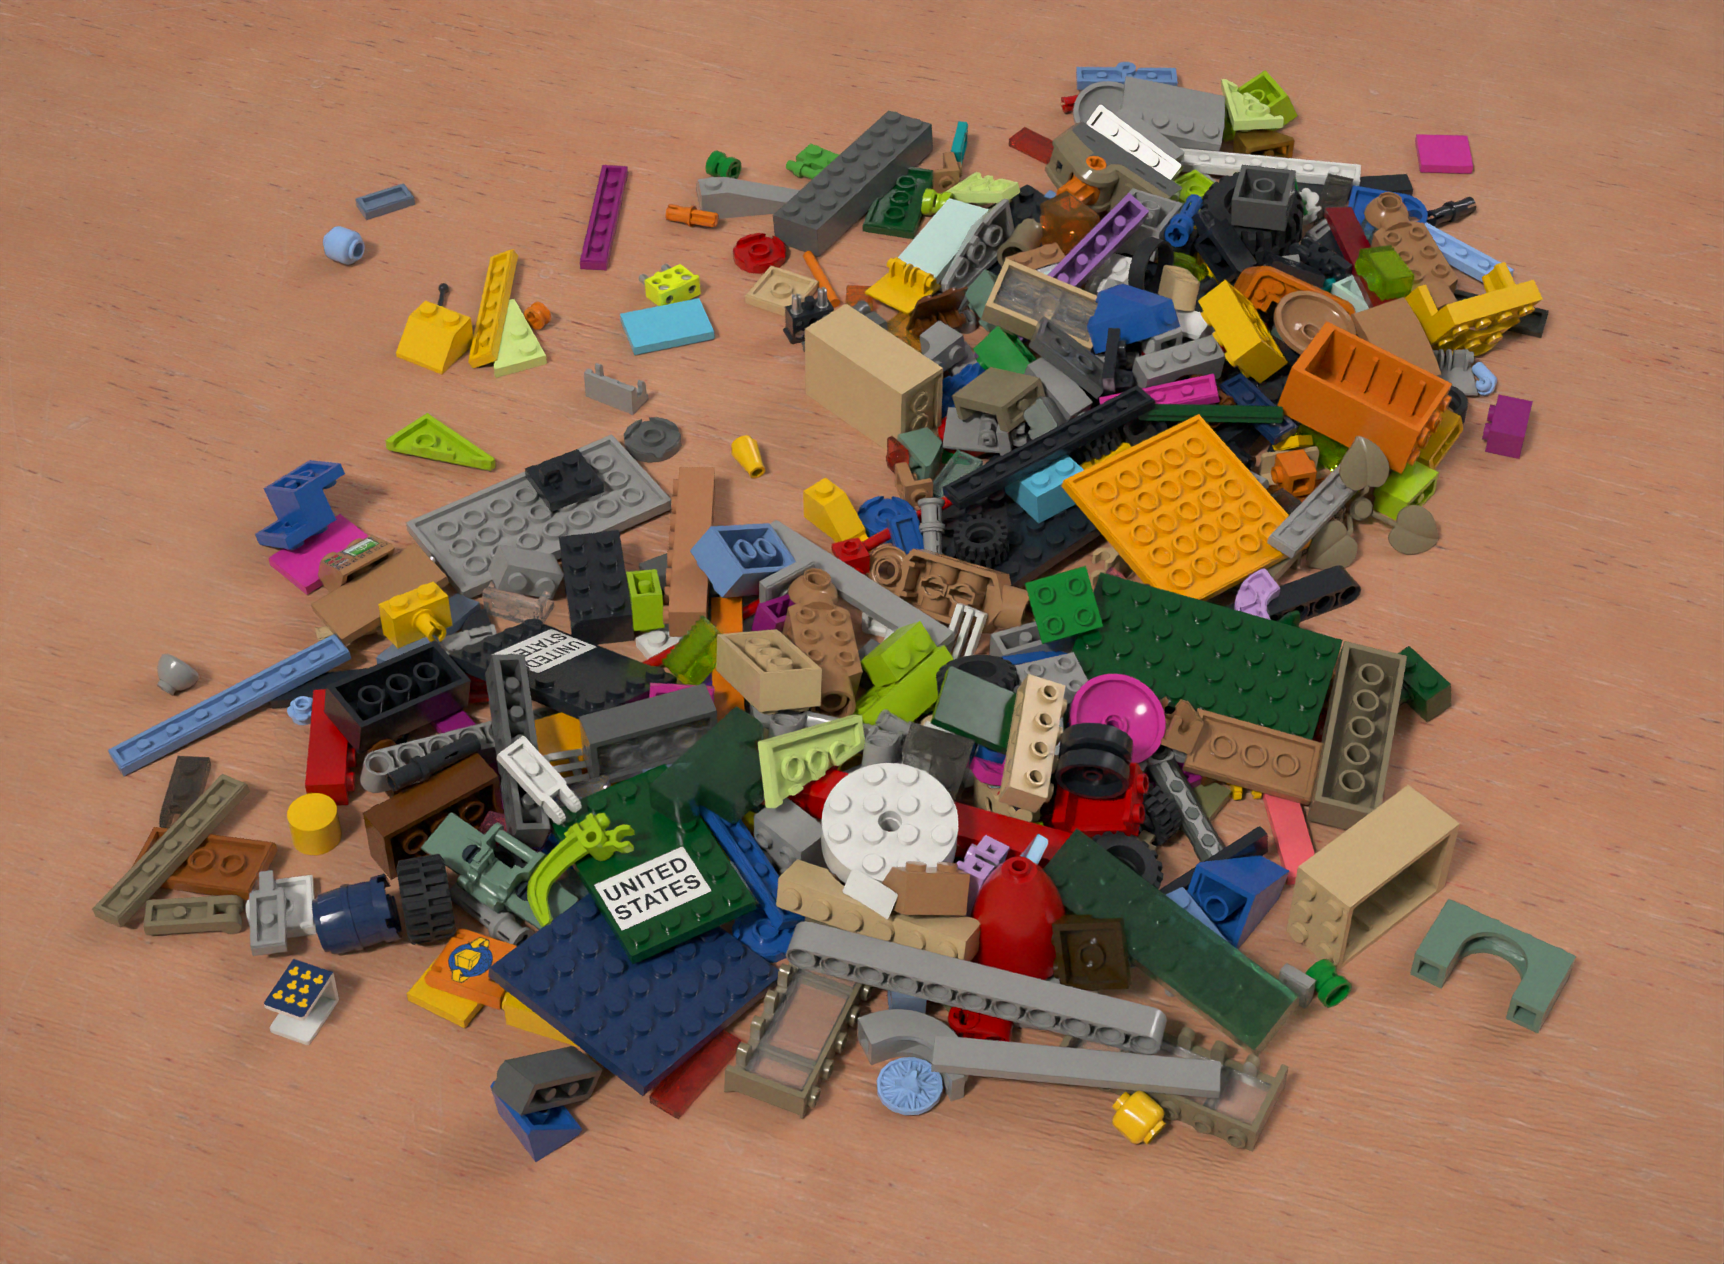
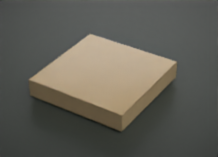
M770 266L745 295V303L785 316V306L792 305V295L800 294L801 302H805L806 296H813L818 290L819 281Z

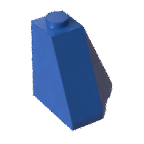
M1119 284L1098 292L1095 301L1098 303L1094 316H1090L1087 324L1095 354L1106 350L1108 328H1120L1121 340H1126L1127 345L1180 327L1172 299L1126 284Z
M1261 855L1199 862L1196 865L1187 893L1233 949L1237 951L1280 898L1289 870Z

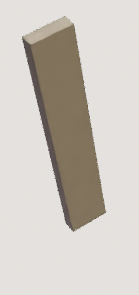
M221 774L92 908L95 917L121 928L250 792L248 785Z

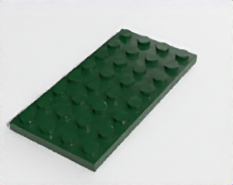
M1100 572L1093 593L1103 627L1079 633L1072 649L1088 681L1104 674L1127 675L1138 679L1149 687L1159 701L1167 697L1168 705L1164 711L1173 713L1175 706L1182 699L1188 701L1195 711L1199 708L1306 739H1313L1343 640Z

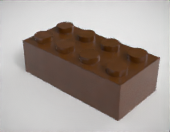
M476 752L439 773L431 775L428 780L404 789L399 794L363 812L371 857L392 880L398 877L396 867L399 860L429 855L421 847L450 813H453L480 832L503 820L504 815L498 775Z

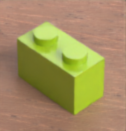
M1418 461L1413 466L1408 464L1402 474L1392 471L1382 486L1375 487L1373 492L1375 496L1373 509L1396 521L1399 511L1404 507L1410 505L1423 506L1435 494L1439 472Z
M657 569L626 572L634 631L651 632L659 628H665L663 624V595Z
M921 621L898 628L865 656L860 663L875 687L878 688L899 681L937 646Z

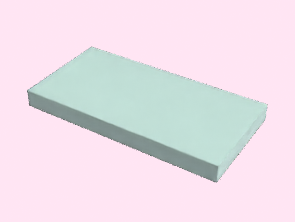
M949 198L898 258L907 264L910 263L914 267H919L921 270L933 274L937 280L936 283L939 284L947 273L970 227L989 209Z

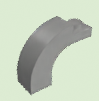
M891 1009L858 1017V1041L871 1065L895 1057H916L932 1064L935 1035L958 1037L943 1022L917 1011ZM939 1072L942 1077L943 1088L950 1101L963 1098L965 1082L968 1081V1075Z

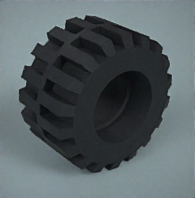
M970 655L947 662L946 665L939 668L936 674L938 696L949 666L1012 692L1014 687L1017 686L1015 665L999 656Z
M1106 831L1103 832L1102 836L1097 834L1092 837L1091 841L1087 842L1076 863L1071 879V886L1075 887L1073 893L1076 898H1081V906L1084 909L1088 907L1092 910L1090 914L1095 917L1097 915L1103 916V918L1123 917L1124 922L1126 919L1130 922L1137 920L1138 916L1142 917L1153 901V896L1157 893L1163 880L1164 873L1161 872L1163 869L1162 862L1156 860L1158 854L1155 850L1150 851L1148 843L1138 841L1137 836L1132 834L1126 836L1124 832L1117 831L1116 834ZM1110 873L1115 874V875L1121 877L1123 880H1120V879L1114 877V876L1111 875Z
M440 854L399 860L396 870L409 941L412 945L454 937L456 931L445 862Z

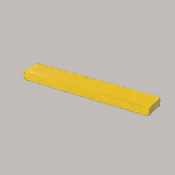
M514 249L490 257L468 363L473 369L497 361L518 259Z

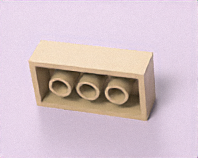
M777 629L717 634L716 671L760 713L772 715L777 714L779 710L785 709L803 712L809 710V707L821 706L822 669Z

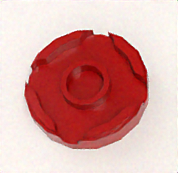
M763 233L749 234L737 241V245L733 248V259L741 270L749 273L763 274L770 266L780 268L785 263L786 247L784 242L776 236L772 235V238L766 237V234Z

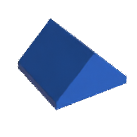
M493 1081L492 1084H491V1086H490L491 1090H492V1087H493L495 1081ZM492 1092L499 1115L535 1162L572 1140L582 1131L580 1125L564 1105L520 1115Z

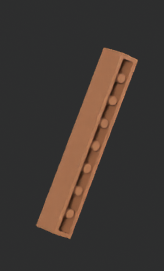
M679 467V478L673 479L672 514H670L669 549L667 551L668 568H666L665 605H663V624H669L670 637H707L710 580L705 572L699 568L690 550L714 523L715 467Z

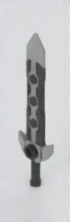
M1160 744L1149 759L1138 765L1142 772L1144 769L1148 770L1156 786L1161 788L1162 794L1167 792L1170 795L1168 798L1170 802L1175 801L1177 806L1174 809L1180 810L1181 816L1178 817L1182 819L1181 827L1192 844L1199 861L1203 862L1226 846L1213 828L1199 804L1196 794L1177 762L1184 763L1186 753Z

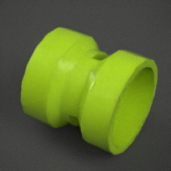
M926 188L922 199V214L929 216L936 214L949 198L953 199V193L944 191L941 194L937 193L934 189Z

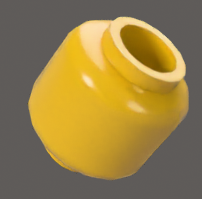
M1136 1091L1132 1095L1124 1092L1112 1106L1116 1111L1112 1118L1113 1126L1133 1144L1144 1142L1148 1145L1166 1125L1163 1121L1164 1109L1146 1092Z

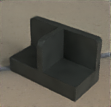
M1039 396L1035 399L1037 403L1026 409L1023 413L1026 422L1031 428L1028 434L1032 440L1067 422L1052 398Z

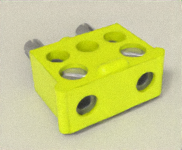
M665 263L661 267L662 272L657 271L652 277H648L643 273L638 278L639 282L645 286L646 297L657 306L687 301L701 294L699 275H694L681 264L671 267Z

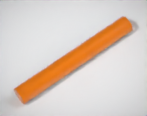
M806 251L803 254V258L815 280L819 281V287L827 289V298L833 308L838 307L840 300L812 251Z

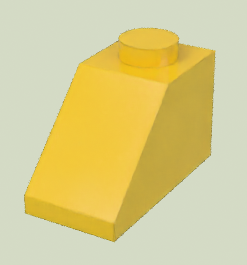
M826 477L803 491L804 518L834 541L841 542L847 539L859 538L865 534V527L847 494Z

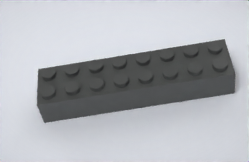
M887 111L773 214L774 235L787 246L804 252L812 251L814 255L820 256L869 210L872 203L878 197L880 200L896 185V180L900 176L907 175L910 167H916L933 151L932 124L917 118L901 115L898 112Z

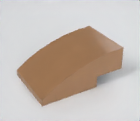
M1404 297L1351 315L1358 337L1436 376L1441 375L1427 336Z

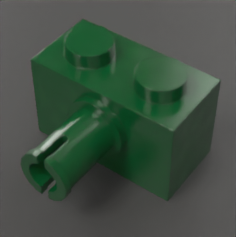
M1408 646L1398 653L1407 656L1398 707L1407 703L1428 723L1452 706L1451 684L1414 649Z

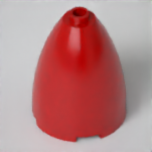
M1012 857L998 865L987 877L978 892L970 917L977 919L981 927L979 951L970 962L1045 981L1054 974L1053 962L1056 958L1055 946L1051 944L1053 935L1052 924L1067 914L1056 886L1038 864L1026 857Z

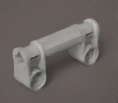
M787 709L779 710L777 714H773L770 718L768 739L839 718L811 711L801 713ZM863 723L865 744L864 749L860 751L863 752L861 768L873 764L896 763L902 755L905 732L893 733L880 730L877 725Z

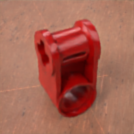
M952 1007L949 1010V1028L958 1037H960V1032H964L963 1038L1012 1042L1013 1021L957 1007ZM962 1014H965L964 1023H961Z

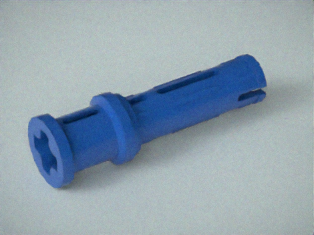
M1189 195L1180 213L1173 216L1170 225L1166 228L1164 237L1172 246H1183L1194 230V221L1191 217L1199 212L1203 206L1201 204L1203 200L1199 195Z

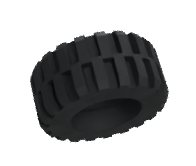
M1235 172L1230 177L1226 175L1219 180V183L1215 182L1202 197L1203 202L1201 204L1203 206L1201 210L1207 207L1220 222L1226 218L1231 224L1232 197L1240 172ZM1296 188L1286 231L1231 225L1257 263L1253 265L1254 267L1263 266L1262 260L1266 251L1279 256H1289V246L1301 241L1304 203L1302 202V196Z

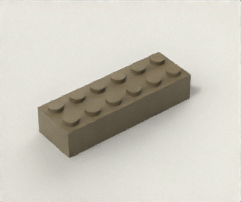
M1344 641L1336 663L1321 742L1323 745L1307 820L1348 830L1382 804L1407 660L1406 655Z

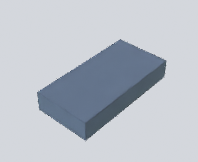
M405 184L355 199L357 208L366 220L415 205L414 197Z

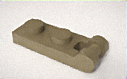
M237 895L146 900L144 931L146 935L223 931L227 934H236L240 932L242 926V918L239 914L243 911L244 900ZM216 912H224L226 914H216Z

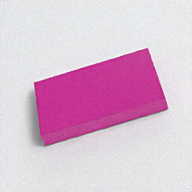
M341 514L336 516L334 522L327 525L328 529L325 532L308 537L304 540L305 543L295 550L283 548L269 557L270 565L306 595L324 585L318 577L319 565L324 556L331 552L338 553L355 539L368 537L367 534Z

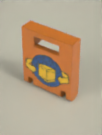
M458 928L455 931L454 937L449 940L432 965L431 971L426 974L425 982L432 988L500 1010L506 990L497 983L492 982V979L488 977L489 967L517 946L464 928Z

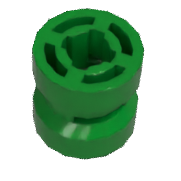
M716 150L708 157L705 169L706 173L713 177L737 179L741 172L742 163L740 160L734 157H727L725 153Z
M1322 959L1316 962L1305 973L1316 980L1314 991L1318 993L1319 1001L1327 1008L1338 1005L1351 991L1352 986L1344 976L1337 974V968L1329 959Z

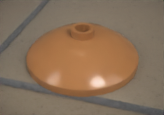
M1296 291L1289 293L1280 300L1274 312V323L1278 334L1293 351L1300 355L1326 321L1356 335L1354 323L1346 310L1331 298L1317 292Z

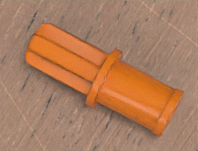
M669 204V208L666 209L665 216L667 221L682 222L689 227H693L695 224L708 227H716L718 225L719 215L717 213L697 210L696 206L683 207Z

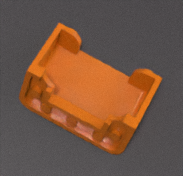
M1271 266L1248 267L1242 271L1234 284V288L1250 300L1255 309H1261L1264 312L1267 311L1272 301L1279 303L1289 293L1312 291L1323 294L1337 302L1346 310L1350 317L1356 313L1353 304Z

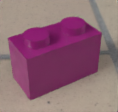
M1498 395L1496 406L1490 404L1487 421L1492 423H1485L1482 439L1487 440L1485 452L1516 459L1520 458L1533 401Z

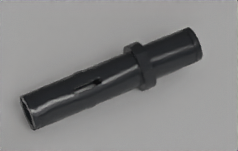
M472 733L423 757L417 755L411 758L408 764L385 775L386 782L392 791H398L416 781L424 782L429 779L431 774L480 751V741Z

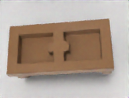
M1167 697L1160 700L1163 711L1168 705ZM1180 699L1172 714H1166L1164 711L1166 727L1164 737L1161 739V745L1190 755L1204 722L1188 701Z

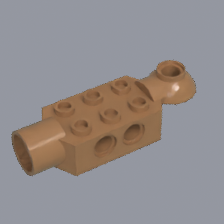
M1384 192L1373 199L1366 206L1364 212L1366 220L1372 226L1379 229L1373 235L1371 248L1396 298H1405L1418 286L1426 284L1438 311L1447 304L1457 302L1454 293L1458 278L1425 224L1409 221L1407 207L1396 193Z
M886 545L877 548L870 555V573L867 572L866 577L935 620L950 624L957 603H963L988 614L982 633H994L998 627L1003 629L1021 627V625L1034 622L1035 620L1027 590L1011 586L1009 574L926 549H912L906 555L903 550L896 546ZM891 563L895 567V574L892 578L887 573L888 566ZM964 612L960 627H962L966 612ZM973 616L969 630L973 631L977 619L976 616Z
M808 569L804 572V575L797 577L789 586L788 595L795 605L788 607L782 634L822 669L821 706L811 707V712L843 718L853 715L855 711V699L862 675L849 610L836 605L838 603V592L831 581L830 575L821 569Z

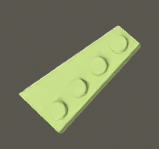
M850 715L758 741L766 808H777L783 803V799L802 791L803 786L808 782L820 779L826 774V770L832 766H839L863 750L865 737L862 715Z

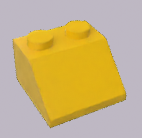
M425 300L409 315L396 351V357L443 375L472 345L473 330L471 317Z

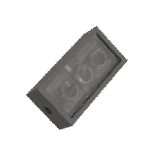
M705 683L579 716L583 760L586 763V768L594 788L629 779L643 773V769L657 767L664 763L666 765L675 763V766L719 754L717 710Z

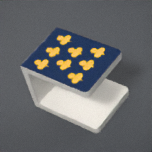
M293 959L264 1001L266 1009L279 1013L270 1026L271 1033L310 1045L339 1001L334 973Z

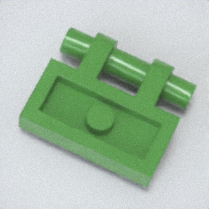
M810 143L796 156V162L792 160L787 162L786 169L792 171L799 178L806 177L812 180L839 154Z

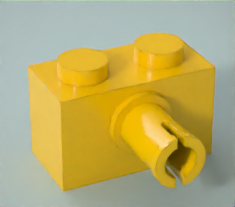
M435 582L420 585L416 589L394 596L378 604L383 634L397 649L424 637H427L432 642L436 640L433 637L435 636L441 642L446 636V628L453 626L448 595Z

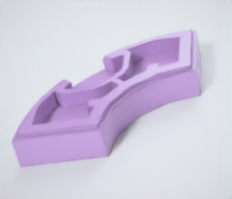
M1265 568L1256 571L1242 583L1236 596L1234 610L1270 619L1266 611L1267 605L1271 600L1279 596L1281 588Z

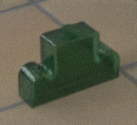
M737 706L732 709L649 785L651 808L674 822L689 823L698 817L700 806H704L729 823H737L754 806L760 805L764 800L758 741L764 740L762 723Z

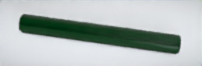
M1155 404L1154 409L1139 416L1138 420L1184 422L1199 414L1205 422L1280 424L1283 421L1284 412L1281 406Z

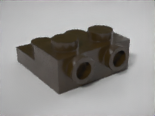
M1092 914L1063 915L1060 919L1053 922L1051 944L1055 946L1056 952L1053 972L1061 985L1081 990L1129 989L1132 982L1123 917L1093 918Z

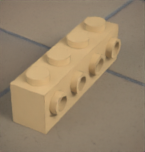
M1028 674L1018 687L999 802L1036 813L1044 802L1048 803L1054 789V784L1050 783V778L1056 769L1058 755L1054 754L1055 747L1059 744L1063 732L1059 722L1067 707V700L1063 699L1065 685Z

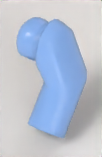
M1477 362L1472 367L1473 374L1479 379L1475 383L1477 391L1480 395H1489L1495 389L1497 377L1482 362Z

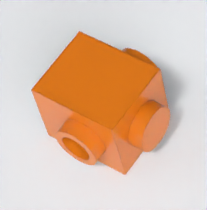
M1304 449L1276 454L1274 467L1271 468V477L1274 484H1278L1286 499L1308 495L1314 491L1317 474L1314 461L1309 459Z

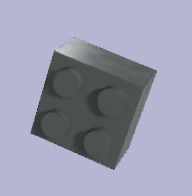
M1242 164L1232 197L1231 225L1286 231L1295 196L1296 170Z

